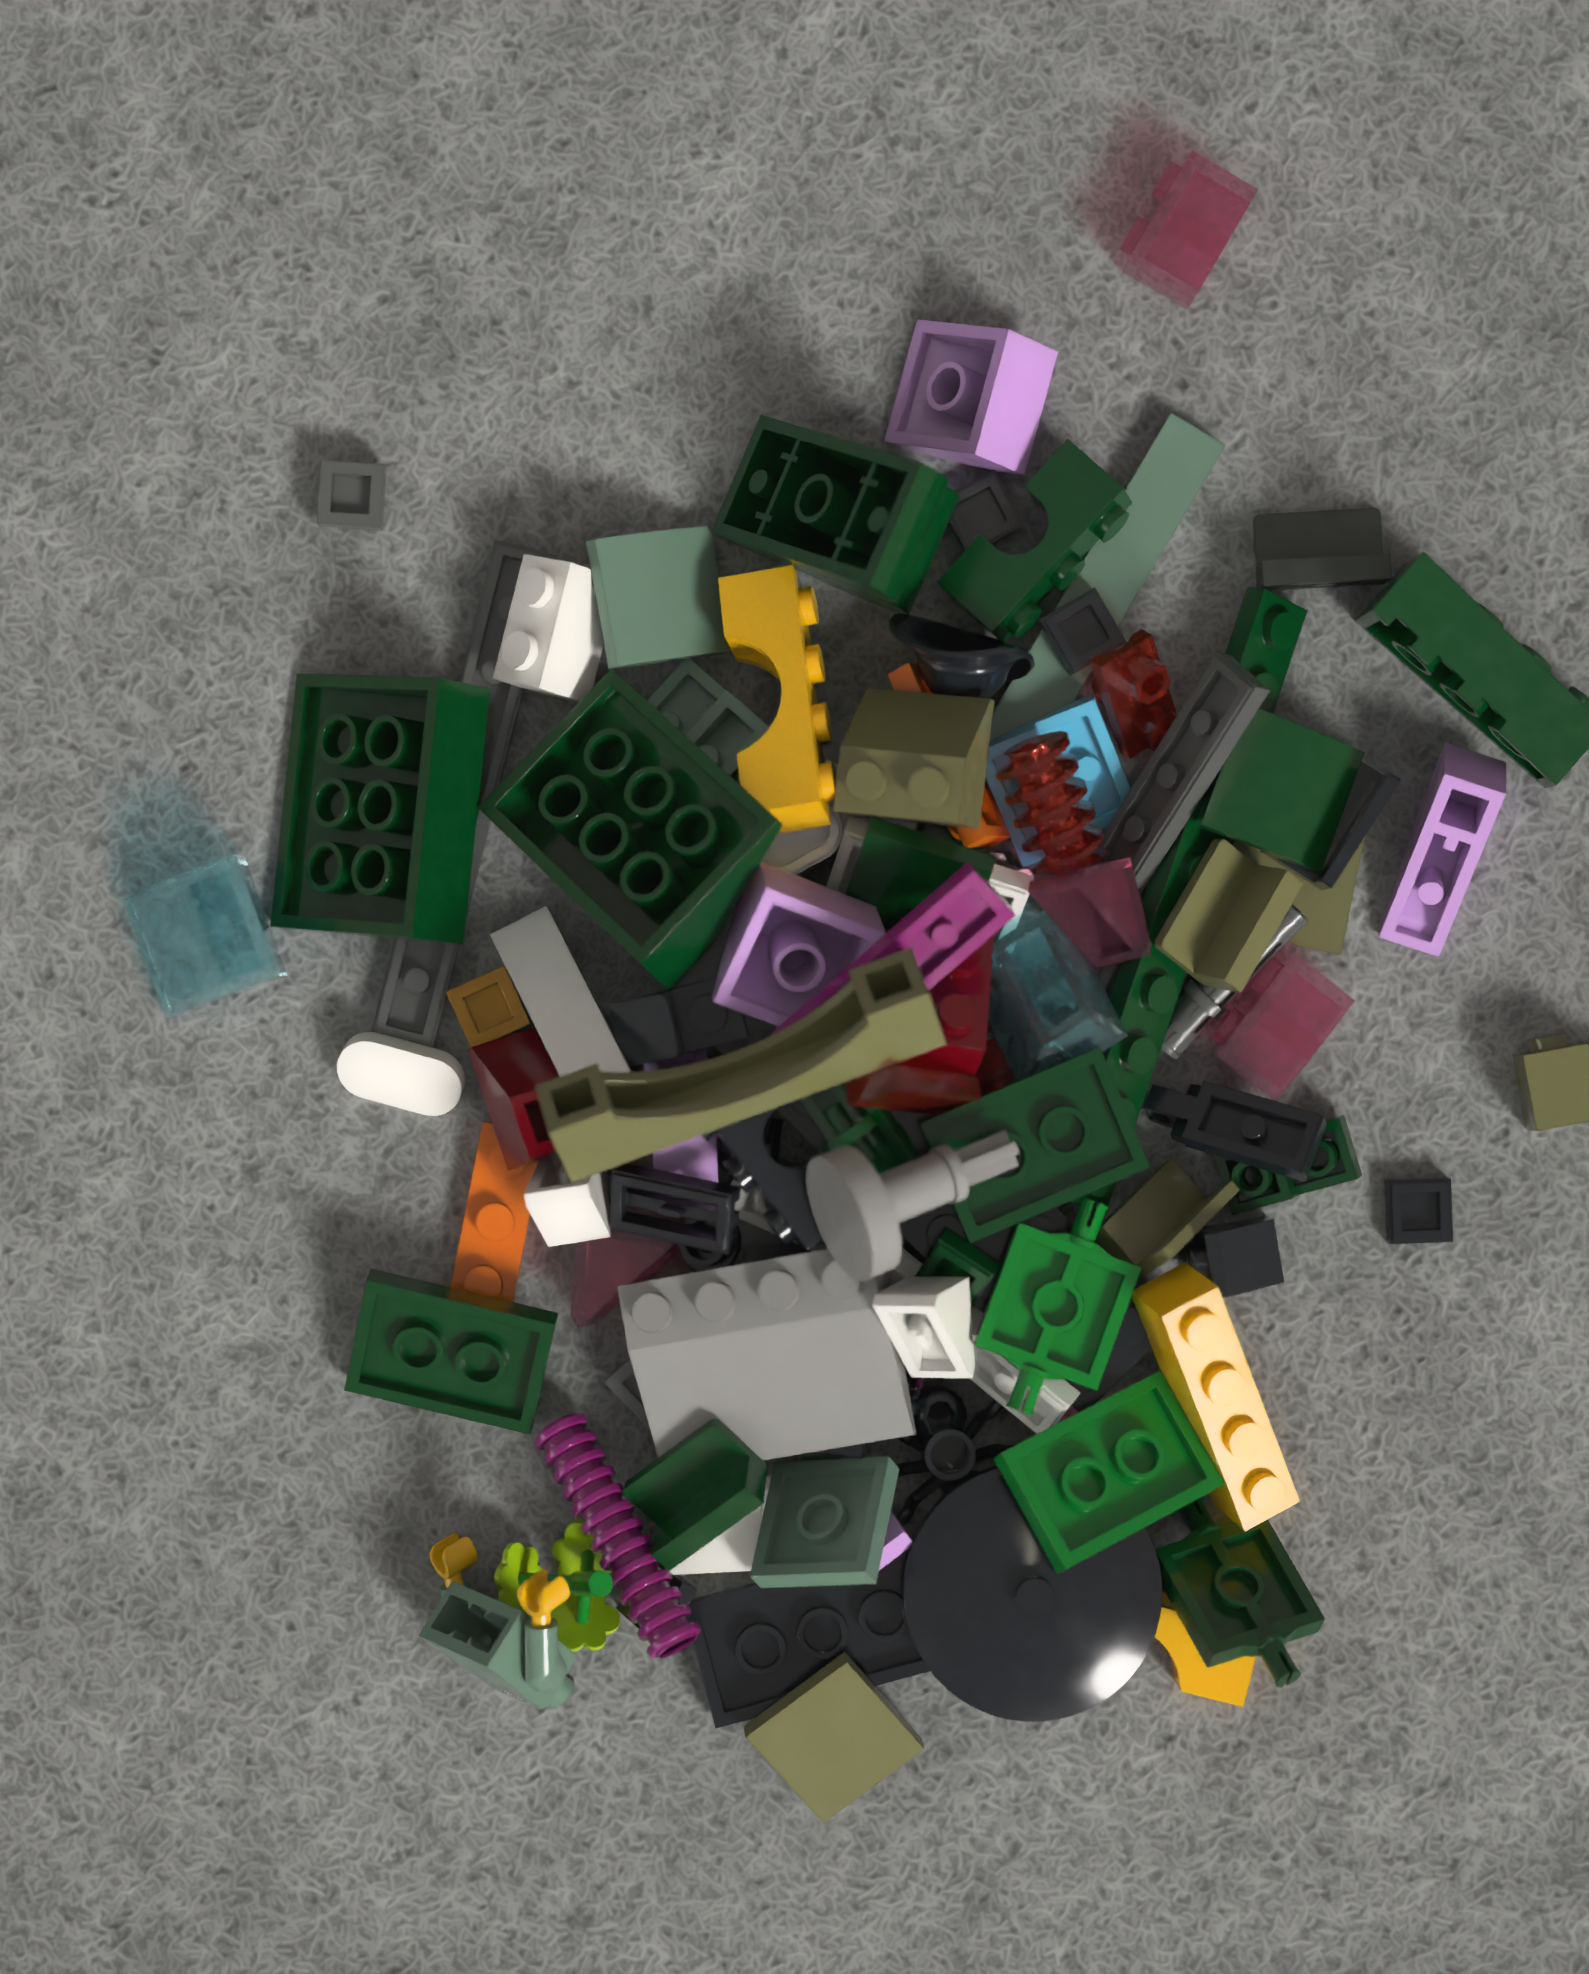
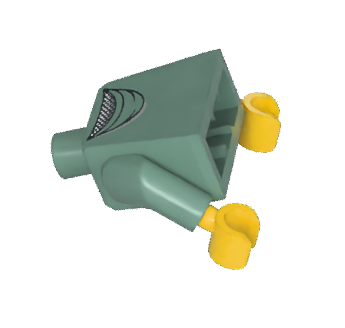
M453 1533L437 1542L431 1548L429 1556L434 1569L444 1579L445 1584L439 1587L441 1600L418 1636L480 1680L504 1694L539 1710L547 1706L557 1707L563 1704L569 1698L574 1688V1679L568 1672L575 1662V1653L558 1640V1623L556 1619L551 1617L550 1611L569 1598L570 1591L566 1580L558 1576L551 1582H548L547 1571L543 1568L523 1582L517 1590V1597L523 1609L531 1615L529 1617L522 1610L471 1589V1583L463 1581L460 1572L476 1564L478 1561L477 1551L469 1537L464 1536L460 1538L457 1533Z

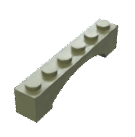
M912 948L848 970L851 980L819 1008L782 1031L740 1050L690 1065L645 1072H603L600 1070L598 1063L536 1085L535 1089L548 1133L571 1183L947 1045Z

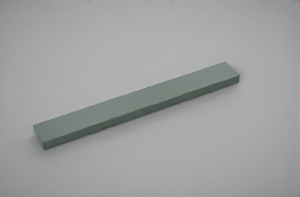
M1170 413L1125 489L1132 501V504L1126 510L1129 513L1126 523L1109 541L1103 543L1099 539L1088 551L1084 558V568L1077 578L1068 585L1053 611L1095 587L1115 623L1119 626L1226 445ZM1042 629L1030 649L1035 662L1034 668L1028 675L1011 681L993 711L990 741L1031 720L1074 702L1098 661L1070 676ZM926 824L922 831L924 834L964 846L962 842L953 837L947 826ZM970 848V849H973V850H976V851H979V852L984 853L987 848Z

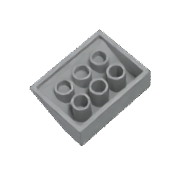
M829 1249L617 1286L628 1353L658 1458L711 1419H718L762 1460L916 1435L905 1365L872 1306L875 1294L891 1286L889 1272L887 1271L863 1282L851 1278L838 1265Z

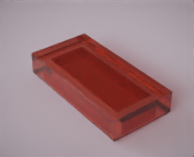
M893 1065L854 1078L846 1083L850 1106L932 1115L971 1101L982 1100L979 1077H974L973 1074Z

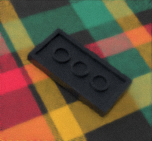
M909 1549L879 1570L876 1584L760 1588L753 1582L693 1598L688 1605L692 1612L688 1620L690 1623H698L701 1628L697 1639L693 1642L715 1729L757 1717L844 1652L875 1686L930 1672L916 1649L905 1615L903 1578Z

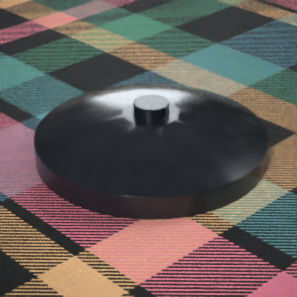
M996 1465L969 1476L946 1492L934 1504L916 1531L913 1538L914 1543L909 1548L903 1578V1600L910 1634L917 1651L935 1678L948 1691L975 1709L996 1717L1023 1722H1043L1073 1716L1096 1706L1119 1690L1131 1678L1148 1653L1160 1620L1162 1579L1157 1554L1145 1528L1057 1574Z

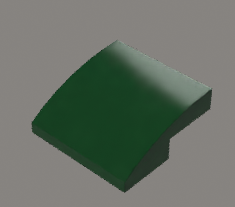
M1258 709L1221 768L1200 828L1258 848L1260 853L1320 874L1365 752L1308 727Z

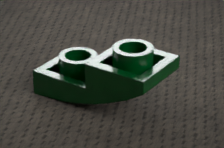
M1341 1115L1326 1120L1327 1127L1306 1182L1214 1155L1223 1185L1233 1180L1240 1189L1228 1202L1232 1215L1290 1200L1300 1194L1360 1178L1362 1172L1345 1116Z

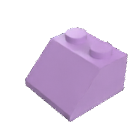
M917 319L884 442L978 469L1025 475L1058 351L1010 329Z
M761 862L745 888L732 916L712 994L713 1002L779 1027L886 934L876 906Z

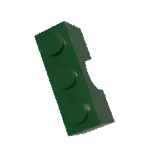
M1069 439L1060 446L1024 486L1033 501L1048 516L1047 531L1042 541L1028 552L1008 554L995 548L980 534L937 581L951 599L992 636L1003 642H1006L1011 635L1018 638L1026 633L1042 612L1039 604L1055 587L1063 590L1070 585L1085 566V560L1082 559L1083 556L1099 539L1105 543L1113 538L1129 517V513L1126 510L1132 504V501L1125 489Z

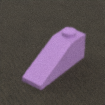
M1445 742L1423 796L1382 921L1379 938L1437 957L1440 956L1506 796L1505 761Z

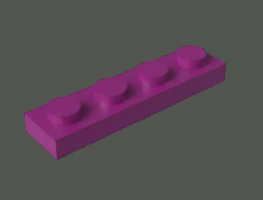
M968 862L774 1030L772 1035L801 1020L838 993L851 980L848 970L908 948H912L929 991L1016 916L1011 905Z

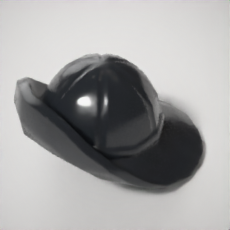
M898 613L889 619L891 633L899 641L913 649L917 658L919 674L933 694L989 699L1001 688L1005 680L1020 679L1028 675L1035 666L1029 649L1015 644H1009L992 637L914 615Z

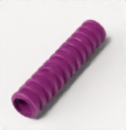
M576 1413L563 1416L544 1427L539 1432L534 1443L539 1450H546L547 1453L544 1456L546 1465L556 1468L553 1478L557 1484L565 1485L562 1492L564 1499L568 1502H574L575 1505L571 1510L575 1518L584 1520L581 1530L585 1536L593 1537L590 1544L592 1551L596 1554H602L603 1557L599 1562L601 1568L604 1571L610 1570L612 1572L613 1588H620L622 1591L618 1597L620 1603L623 1606L629 1605L631 1608L627 1615L630 1622L639 1623L641 1627L637 1635L640 1640H648L650 1643L646 1650L649 1657L652 1659H662L671 1656L692 1644L697 1639L701 1628L698 1623H690L688 1620L692 1612L688 1605H680L678 1601L682 1596L680 1589L669 1585L673 1578L670 1571L667 1569L661 1570V1564L651 1556L652 1551L650 1548L653 1545V1540L648 1534L642 1535L641 1530L644 1527V1523L641 1518L632 1516L635 1509L633 1503L630 1500H623L624 1486L620 1482L614 1483L613 1479L616 1475L614 1468L611 1465H604L603 1462L606 1460L607 1455L602 1448H595L594 1445L598 1440L595 1433L585 1430L588 1424L586 1416Z

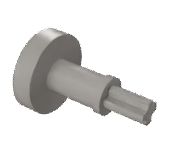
M1002 1130L956 1150H953L946 1144H942L930 1149L928 1154L878 1174L869 1160L859 1150L850 1145H843L812 1158L808 1163L806 1185L811 1210L819 1232L838 1265L851 1278L863 1282L898 1266L902 1255V1241L898 1223L944 1204H955L965 1200L968 1197L970 1186L1018 1167L1019 1164L1015 1155L1019 1154V1150L1015 1141L1010 1142L1007 1132Z

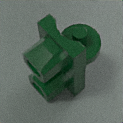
M868 1074L800 1098L827 1139V1142L822 1145L826 1152L843 1145H850L859 1150L869 1160L878 1174L920 1157L912 1146L913 1142L902 1125L896 1122L876 1092L877 1088Z

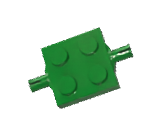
M1084 1197L1081 1199L1082 1202L1070 1234L1047 1233L1022 1223L1016 1224L973 1341V1345L1006 1357L1014 1366L1020 1369L1006 1406L1019 1411L1026 1388L1028 1387L1020 1411L1029 1415H1033V1409L1044 1379H1067L1094 1390L1098 1389L1142 1269L1139 1266L1111 1257L1103 1248L1095 1244L1108 1206L1096 1203L1087 1225L1095 1201Z

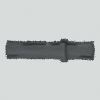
M1293 903L1247 983H1250L1280 949L1309 922L1306 916L1301 914L1302 912ZM1192 977L1183 986L1185 993L1176 1003L1161 1049L1177 1060L1199 1033L1214 1019L1220 1022L1228 1013L1226 1006L1239 992L1202 985Z

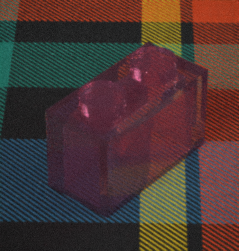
M1191 151L1182 167L1171 161L1152 193L1153 196L1162 200L1153 218L1149 222L1139 216L1120 248L1121 251L1130 255L1122 272L1188 310L1258 189L1194 151Z
M1286 954L1281 962L1273 957L1250 982L1249 987L1257 993L1244 1010L1240 1012L1233 1006L1210 1034V1037L1217 1044L1209 1054L1262 1096L1274 1101L1279 1100L1355 1002L1354 999L1296 954Z

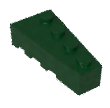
M1424 551L1405 563L1355 620L1360 627L1544 788L1556 786L1589 749V697L1573 686H1570L1567 690L1550 673L1552 667L1539 653L1531 647L1517 642L1503 628V623L1490 610L1476 602Z

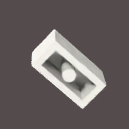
M524 554L492 679L539 694L580 702L593 688L604 645L591 569L572 562Z

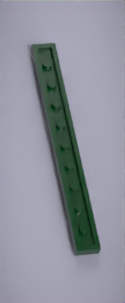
M1247 587L1225 654L1231 655L1270 690L1259 709L1273 714L1308 610L1266 589ZM1221 769L1148 882L1093 1046L1101 1048L1134 1128L1187 973L1155 947V939L1214 839H1223L1229 843L1231 841L1230 838L1200 828ZM1116 1182L1069 1202L1080 1206L1081 1199L1084 1197L1095 1201L1092 1210H1094L1096 1203L1109 1206Z

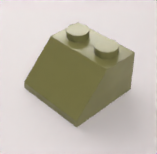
M867 688L840 747L833 811L861 818H871L873 816L882 820L980 829L994 700Z

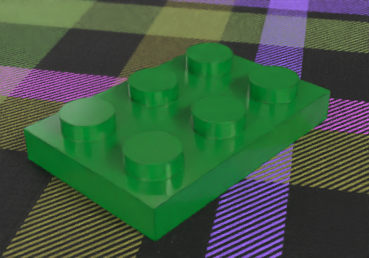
M1161 1370L1001 1452L994 1458L996 1465L1057 1574L1225 1484Z

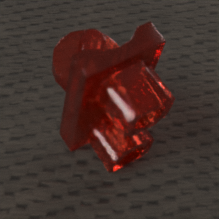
M1141 628L1133 633L1129 641L1121 648L1098 655L1090 660L1095 675L1092 681L1094 696L1099 703L1105 705L1119 752L1129 759L1147 748L1154 752L1178 715L1169 690L1171 682L1166 666L1160 661L1153 636Z

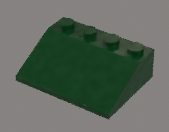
M612 668L478 807L482 813L667 990L714 943L782 827L781 822Z
M297 674L270 927L464 945L490 688L439 677Z

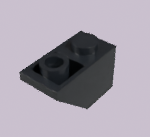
M1263 1216L1204 1226L1193 1237L1194 1243L1184 1246L1185 1262L1217 1285L1222 1298L1284 1283L1275 1222L1271 1217Z

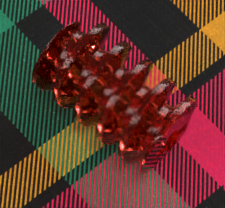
M1064 731L1037 735L1011 746L1004 752V755L1009 757L1010 762L995 774L998 781H1018L1019 786L1008 793L1004 799L1006 804H1026L1028 808L1013 820L1015 828L1035 827L1036 833L1022 843V848L1024 852H1044L1045 857L1030 868L1032 875L1036 876L1071 873L1097 863L1110 852V850L1104 847H1099L1105 839L1102 827L1090 824L1096 816L1094 804L1081 800L1088 792L1085 780L1080 777H1071L1078 770L1079 763L1075 755L1063 753L1070 745L1068 732Z

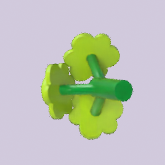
M574 1520L569 1523L565 1529L564 1538L554 1542L552 1555L557 1561H560L558 1574H547L548 1582L561 1576L566 1580L569 1587V1598L550 1611V1614L558 1623V1640L572 1652L579 1651L584 1646L593 1651L602 1649L606 1643V1635L614 1633L620 1625L619 1612L614 1607L605 1604V1596L611 1592L613 1587V1580L609 1574L612 1572L610 1570L604 1571L601 1568L599 1562L603 1557L602 1554H596L592 1551L590 1544L593 1537L585 1536L581 1530L584 1520ZM516 1542L507 1544L502 1554V1562L494 1574L496 1589L499 1593L498 1601L522 1610L524 1613L527 1612L518 1600L517 1590L523 1582L543 1569L540 1565H537L539 1554L535 1547H524L521 1543Z

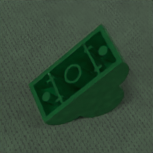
M760 415L711 533L782 565H794L795 570L801 571L870 603L897 613L909 615L960 495L947 487L949 479L922 462Z

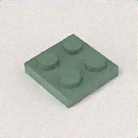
M889 1456L775 1462L750 1577L760 1588L876 1584L899 1473L897 1465Z

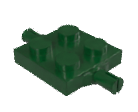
M1201 1498L1179 1509L1178 1511L1191 1533L1183 1540L1155 1548L1160 1565L1162 1587L1206 1667H1213L1243 1656H1261L1277 1687H1283L1285 1682L1286 1685L1295 1682L1300 1677L1301 1672L1295 1666L1284 1645L1287 1642L1319 1632L1325 1618L1269 1520L1267 1519L1255 1527L1244 1531L1233 1522H1214Z

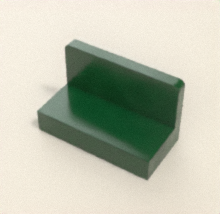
M711 1419L624 1483L623 1495L656 1524L651 1556L670 1571L763 1505L768 1464L718 1419Z

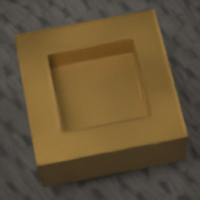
M505 965L446 992L471 1047L499 1039L532 1024Z

